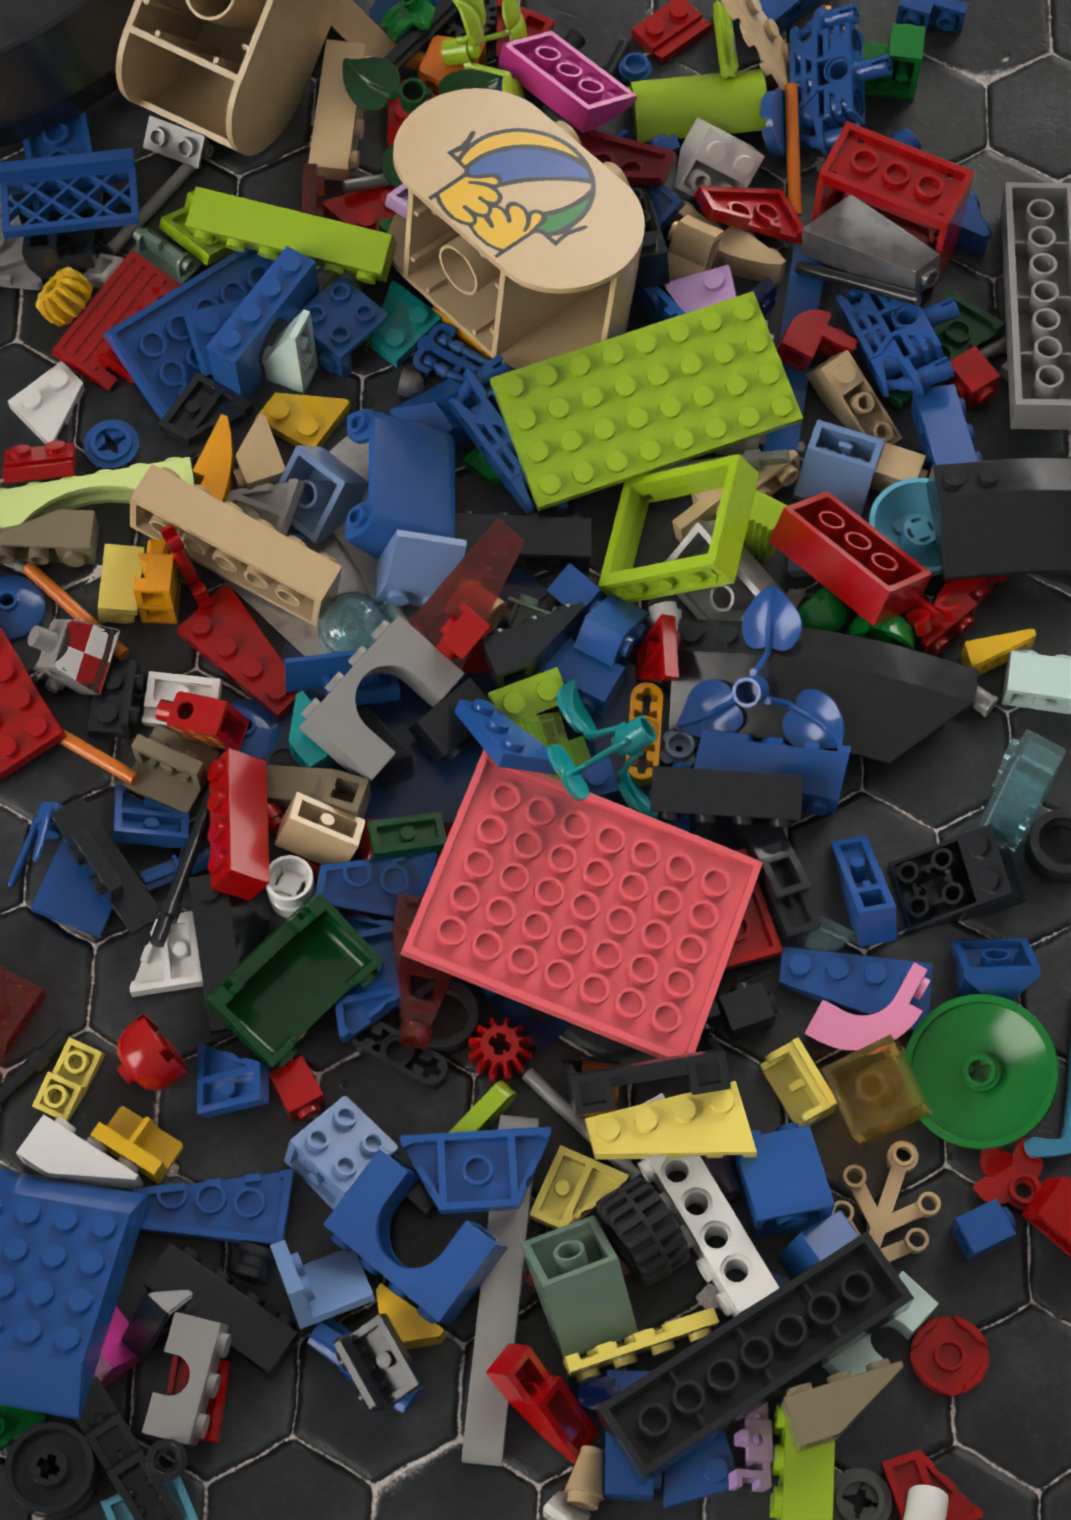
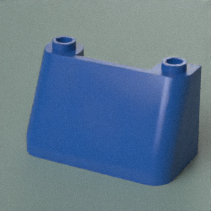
M362 409L347 415L348 437L357 444L369 442L368 500L354 506L347 515L345 540L378 560L397 529L455 538V442L452 435L439 427L369 409Z

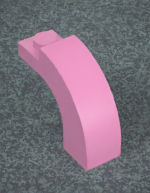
M914 962L893 1001L886 1008L874 1014H851L826 1000H822L805 1034L828 1046L855 1051L877 1048L894 1041L911 1028L923 1012V1010L910 1004L912 997L920 1000L931 981L924 977L928 969Z

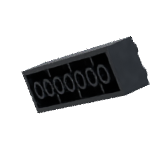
M866 1231L597 1406L596 1416L639 1483L643 1485L909 1309L914 1297L871 1235Z

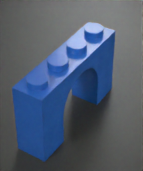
M286 246L206 346L214 382L247 400L251 397L263 381L260 353L270 328L277 318L290 324L292 317L320 293L315 261Z
M379 1148L323 1225L333 1233L330 1239L335 1244L348 1252L352 1249L361 1256L358 1262L362 1267L373 1275L378 1276L381 1273L390 1281L387 1287L403 1300H407L408 1297L419 1306L417 1313L431 1324L437 1322L452 1324L508 1247L479 1223L466 1220L435 1261L420 1268H410L405 1265L392 1248L390 1225L395 1211L420 1177L414 1169L393 1152Z

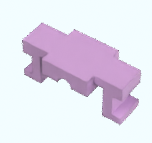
M768 1402L745 1416L744 1418L753 1419L744 1420L745 1428L734 1434V1446L746 1448L745 1465L748 1469H735L728 1474L729 1490L735 1491L743 1486V1483H752L753 1492H764L772 1487V1420H769Z

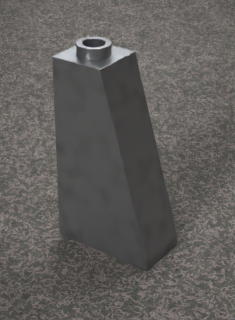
M853 195L847 196L802 228V254L838 269L917 292L931 288L939 279L940 254Z

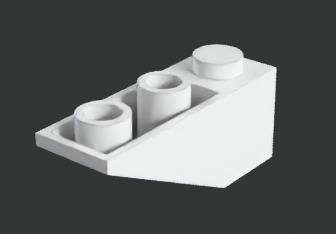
M43 1114L16 1152L23 1164L44 1177L101 1187L136 1189L142 1188L144 1185L137 1174L139 1168L121 1156L117 1161L105 1154L108 1149L102 1143L90 1136L86 1141L74 1134L76 1128L58 1116L53 1121Z

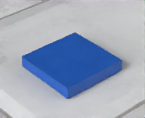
M61 842L32 903L31 911L101 938L114 909L104 895L99 897L89 883L88 877L90 875L83 865L77 866L67 849L70 845Z

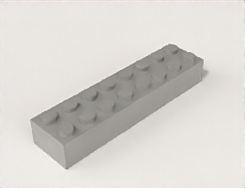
M1005 182L1001 203V230L1011 429L1071 430V183Z

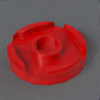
M940 1316L930 1319L918 1329L910 1344L909 1362L913 1375L924 1388L936 1395L956 1397L969 1393L981 1383L989 1368L988 1345L985 1337L974 1324L962 1317Z

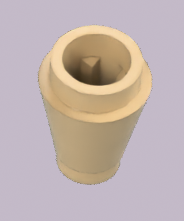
M593 1446L581 1447L580 1454L564 1490V1493L567 1494L566 1503L582 1510L595 1511L598 1510L599 1502L604 1501V1450Z

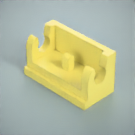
M105 544L98 599L99 623H134L135 615H138V606L133 592L134 579L141 578L142 576L138 553H144V547Z
M799 1037L765 1056L766 1061L760 1064L759 1068L792 1123H798L799 1127L811 1126L835 1112L838 1101Z

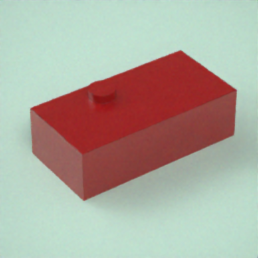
M828 491L784 507L769 540L772 545L873 626L916 608L932 576L929 570Z

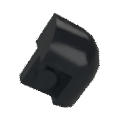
M86 207L78 215L82 218L92 217L96 212L91 207ZM52 211L49 214V218L45 220L48 222L58 221L63 215L57 211ZM98 229L27 236L23 239L22 255L28 268L38 277L48 281L58 270L66 267H71L77 271L95 268L96 258L100 255Z

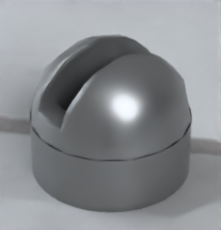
M403 368L398 386V395L415 397L424 388L423 377L415 370Z

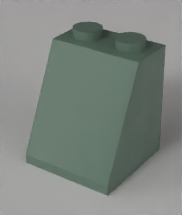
M594 1215L520 1243L552 1338L563 1360L565 1356L577 1352L579 1356H583L587 1351L594 1349L598 1345L610 1341L619 1342L638 1332L619 1258Z

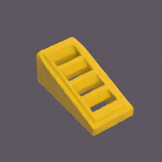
M1026 629L966 641L960 655L961 663L964 666L979 670L980 676L1008 662L1011 650H1031L1037 636L1035 629Z

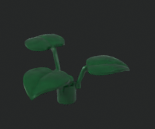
M367 57L360 59L345 58L343 60L342 72L346 91L353 103L362 110L368 112L381 111L386 106L388 98L396 100L400 97L402 109L410 115L417 107L426 102L427 98L432 99L436 97L432 93L431 88L426 89L424 82L418 78H408L400 85V75L397 67L386 59ZM478 70L455 71L446 75L440 81L438 92L441 95L461 89L481 88L496 90L498 77ZM393 143L384 151L381 163L385 178L396 189L403 183L394 167Z

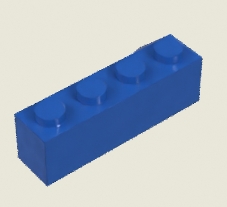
M703 729L693 769L803 775L801 808L814 815H834L842 789L851 746L838 745L837 751L820 749V742L805 741L804 747L788 746L783 738L769 737L761 740V742H753V738L749 734Z

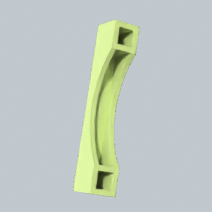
M171 457L163 462L151 463L161 469L162 467H167L175 471L181 480L192 486L195 484L190 457ZM137 463L129 468L117 470L102 469L89 475L78 477L66 476L60 480L44 483L35 481L25 486L10 489L0 488V532L58 509L73 510L91 504L111 502L130 504L131 495L151 464Z

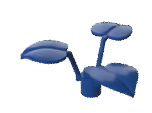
M769 586L752 600L742 622V633L746 644L757 649L765 647L763 655L755 667L750 670V676L739 679L734 684L733 689L726 682L717 679H707L698 683L687 696L676 726L680 730L701 738L703 729L736 733L744 722V714L738 705L752 707L764 702L767 705L773 704L791 709L784 716L782 726L786 739L793 746L804 747L805 741L820 742V749L822 750L838 748V745H842L844 741V721L838 705L828 694L817 689H806L800 692L796 703H793L789 700L769 696V685L763 677L759 676V672L772 653V648L779 651L787 650L794 646L802 633V619L796 606L778 587Z

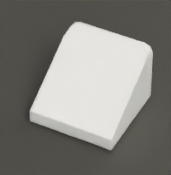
M101 253L96 258L95 268L87 269L83 276L91 285L101 289L124 259L123 257Z
M558 1491L543 1507V1516L547 1520H589L591 1517L589 1511L568 1505L566 1503L567 1494L563 1491Z

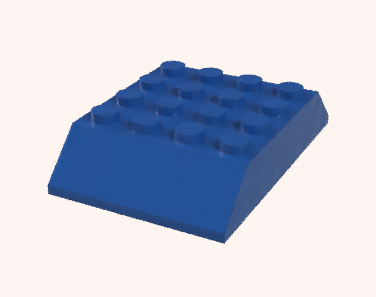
M0 1169V1405L80 1420L150 1199L149 1195Z

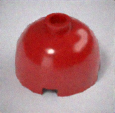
M144 1013L123 1030L117 1042V1055L122 1064L116 1068L130 1086L137 1082L146 1090H165L177 1084L190 1072L187 1071V1065L170 1041L164 1039L157 1031L159 1028Z

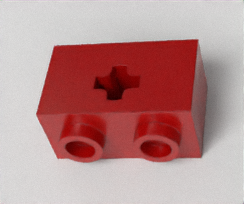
M1067 1176L1047 1178L1021 1216L1071 1257V1178Z

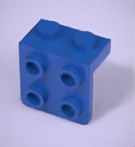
M344 277L336 278L292 317L293 321L304 309L310 311L318 361L326 371L330 373L334 371L342 379L346 378L353 371L351 352L387 320L386 312Z

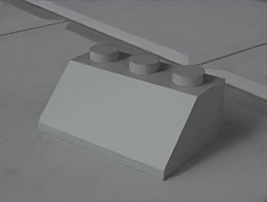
M716 520L697 522L665 562L707 554ZM744 546L735 583L676 594L698 620L743 621L745 612L752 600L769 586L778 587L787 596Z

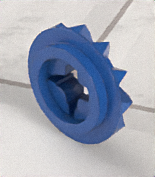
M105 420L96 424L88 431L84 439V452L87 460H90L97 469L100 467L110 470L118 467L126 468L127 463L131 460H136V455L140 448L139 437L135 429L128 423L120 420ZM107 437L115 445L118 444L117 454L107 449Z

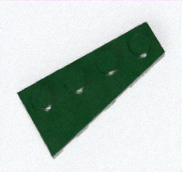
M950 290L945 292L938 303L952 296L958 306L960 317L933 328L941 343L943 356H947L948 361L953 360L974 346L979 350L1004 331L1006 324ZM875 383L873 386V391L877 396L901 410L912 402V391L889 390L890 397H884L877 384Z

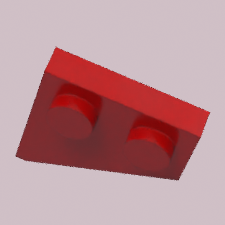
M661 614L642 638L640 645L635 647L636 680L656 682L677 680L679 678L677 649L680 643V633L676 631L675 616Z

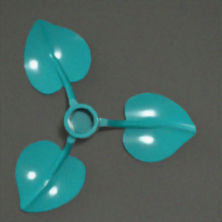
M574 679L564 684L557 693V704L575 732L583 733L584 737L589 741H594L600 736L615 733V736L611 738L612 746L575 767L568 753L560 745L552 744L548 747L547 754L555 772L561 777V782L568 794L576 801L585 800L589 796V788L579 773L616 751L622 757L630 756L617 773L621 781L618 787L630 809L657 819L658 813L650 812L651 801L628 772L633 763L644 755L642 749L657 740L651 724L645 717L640 715L627 724L623 721L616 726L597 730L579 696L577 680Z

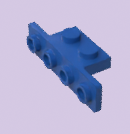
M357 650L285 659L286 691L294 692L322 688L326 697L329 691L324 687L338 671L345 676L353 667L348 660ZM374 674L362 679L356 691V706L384 704L400 700V686L397 680L399 678L388 674Z

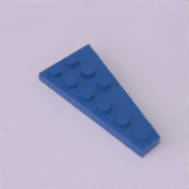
M246 248L245 252L236 251L103 334L160 420L163 419L196 373L201 372L183 315L188 311L244 299L275 260L264 258L258 255V251Z

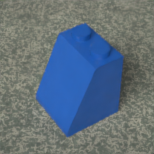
M788 1123L777 1127L776 1132L761 1134L760 1130H752L751 1133L757 1150V1158H743V1155H732L751 1239L807 1229L831 1216L835 1203L810 1126L799 1127L798 1123Z

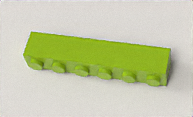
M197 186L185 223L187 229L194 235L193 238L199 242L213 244V241L216 240L226 243L225 246L238 252H245L246 248L256 250L258 255L271 260H276L286 246L315 261L316 265L323 267V271L335 276H343L344 272L356 275L357 280L368 284H375L376 280L387 282L397 242L392 234Z

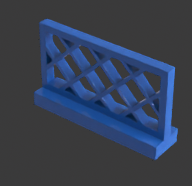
M133 148L0 162L2 233L4 239L140 224L137 188L138 172ZM129 182L121 191L110 186L113 183ZM95 186L87 195L77 190L78 187ZM62 189L54 198H50L43 193L44 191ZM103 191L113 196L104 206L95 201ZM28 193L19 202L9 197V195ZM69 195L79 200L70 210L61 205ZM35 199L46 204L37 213L27 208ZM122 202L131 208V213L116 214L112 210ZM87 206L97 211L96 214L88 218H82L78 215ZM53 210L63 215L58 221L48 222L44 219ZM20 213L29 218L24 225L11 226L10 224Z

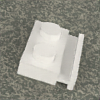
M149 671L144 702L145 709L141 722L146 726L156 727L159 725L169 728L167 722L159 721L155 716L157 705L161 699L174 702L178 691L220 699L223 682L221 679Z

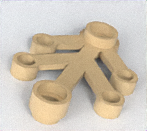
M907 1141L895 1142L887 1152L886 1164L890 1171L878 1207L865 1184L867 1175L861 1166L850 1165L844 1170L842 1175L843 1185L848 1190H851L870 1228L869 1234L879 1248H881L885 1234L922 1217L932 1218L941 1207V1200L938 1195L933 1192H924L919 1196L917 1202L893 1212L904 1176L914 1170L919 1158L915 1146ZM899 1150L907 1151L910 1155V1160L900 1161L896 1156V1152ZM856 1172L860 1175L861 1181L857 1184L851 1183L847 1178V1174ZM924 1199H930L935 1203V1209L927 1211L922 1207L921 1202ZM844 1200L835 1202L832 1215L837 1208H845L849 1213L847 1219L860 1236L852 1221L854 1216L853 1206ZM912 1228L907 1232L904 1240L880 1250L890 1263L910 1253L920 1254L925 1251L929 1244V1236L921 1228ZM912 1235H918L923 1239V1245L915 1247L910 1243L909 1238Z

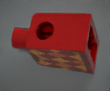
M183 691L176 693L174 702L161 699L155 713L157 720L167 722V726L180 737L226 751L228 748L240 751L250 722L228 701Z

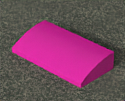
M553 31L502 44L498 68L511 72L512 78H518L521 86L582 133L611 121L628 109L637 99V95Z

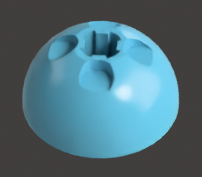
M909 478L898 481L883 490L876 498L871 508L869 524L932 573L931 577L940 575L942 570L926 489L928 478Z

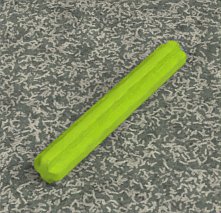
M717 0L713 4V20L720 74L725 79L729 76L734 79L738 75L739 65L733 22L723 3Z

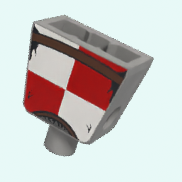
M53 619L49 630L38 625L32 628L28 636V645L41 650L38 661V668L79 694L100 695L120 630L70 619Z

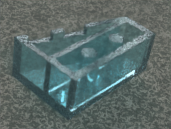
M1026 729L1020 741L1013 738L1004 753V759L997 771L998 775L992 784V787L995 788L994 793L977 829L992 824L1005 834L1009 849L1015 852L1047 797L1067 750Z

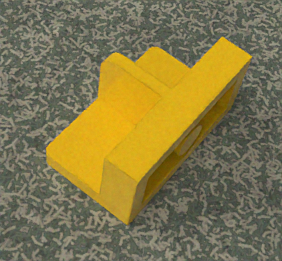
M124 1106L117 1110L107 1126L99 1122L90 1134L92 1138L102 1143L108 1149V1153L118 1159L121 1156L129 1160L139 1168L138 1172L157 1184H160L184 1149L182 1142L156 1127L151 1118L146 1116L143 1119Z

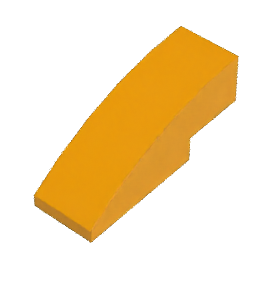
M221 414L192 472L195 484L205 487L213 497L225 503L229 492L234 489L235 451L228 416Z

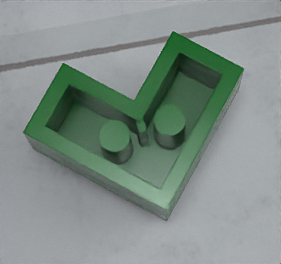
M892 23L889 44L863 41L864 60L888 54L893 68H890L893 71L891 76L864 81L865 95L915 99L923 58L924 26Z

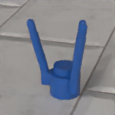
M43 802L39 804L37 817L32 819L31 829L8 881L9 887L15 886L37 834L38 837L32 856L34 862L39 861L46 839L53 840L59 838L61 832L52 821L51 815L64 805L56 802ZM63 837V843L68 844L65 838Z

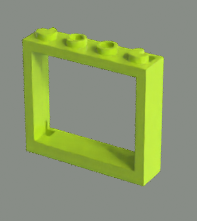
M740 454L647 474L624 482L598 587L608 596L613 594L629 603L735 583L759 473ZM723 487L707 554L633 568L649 503Z

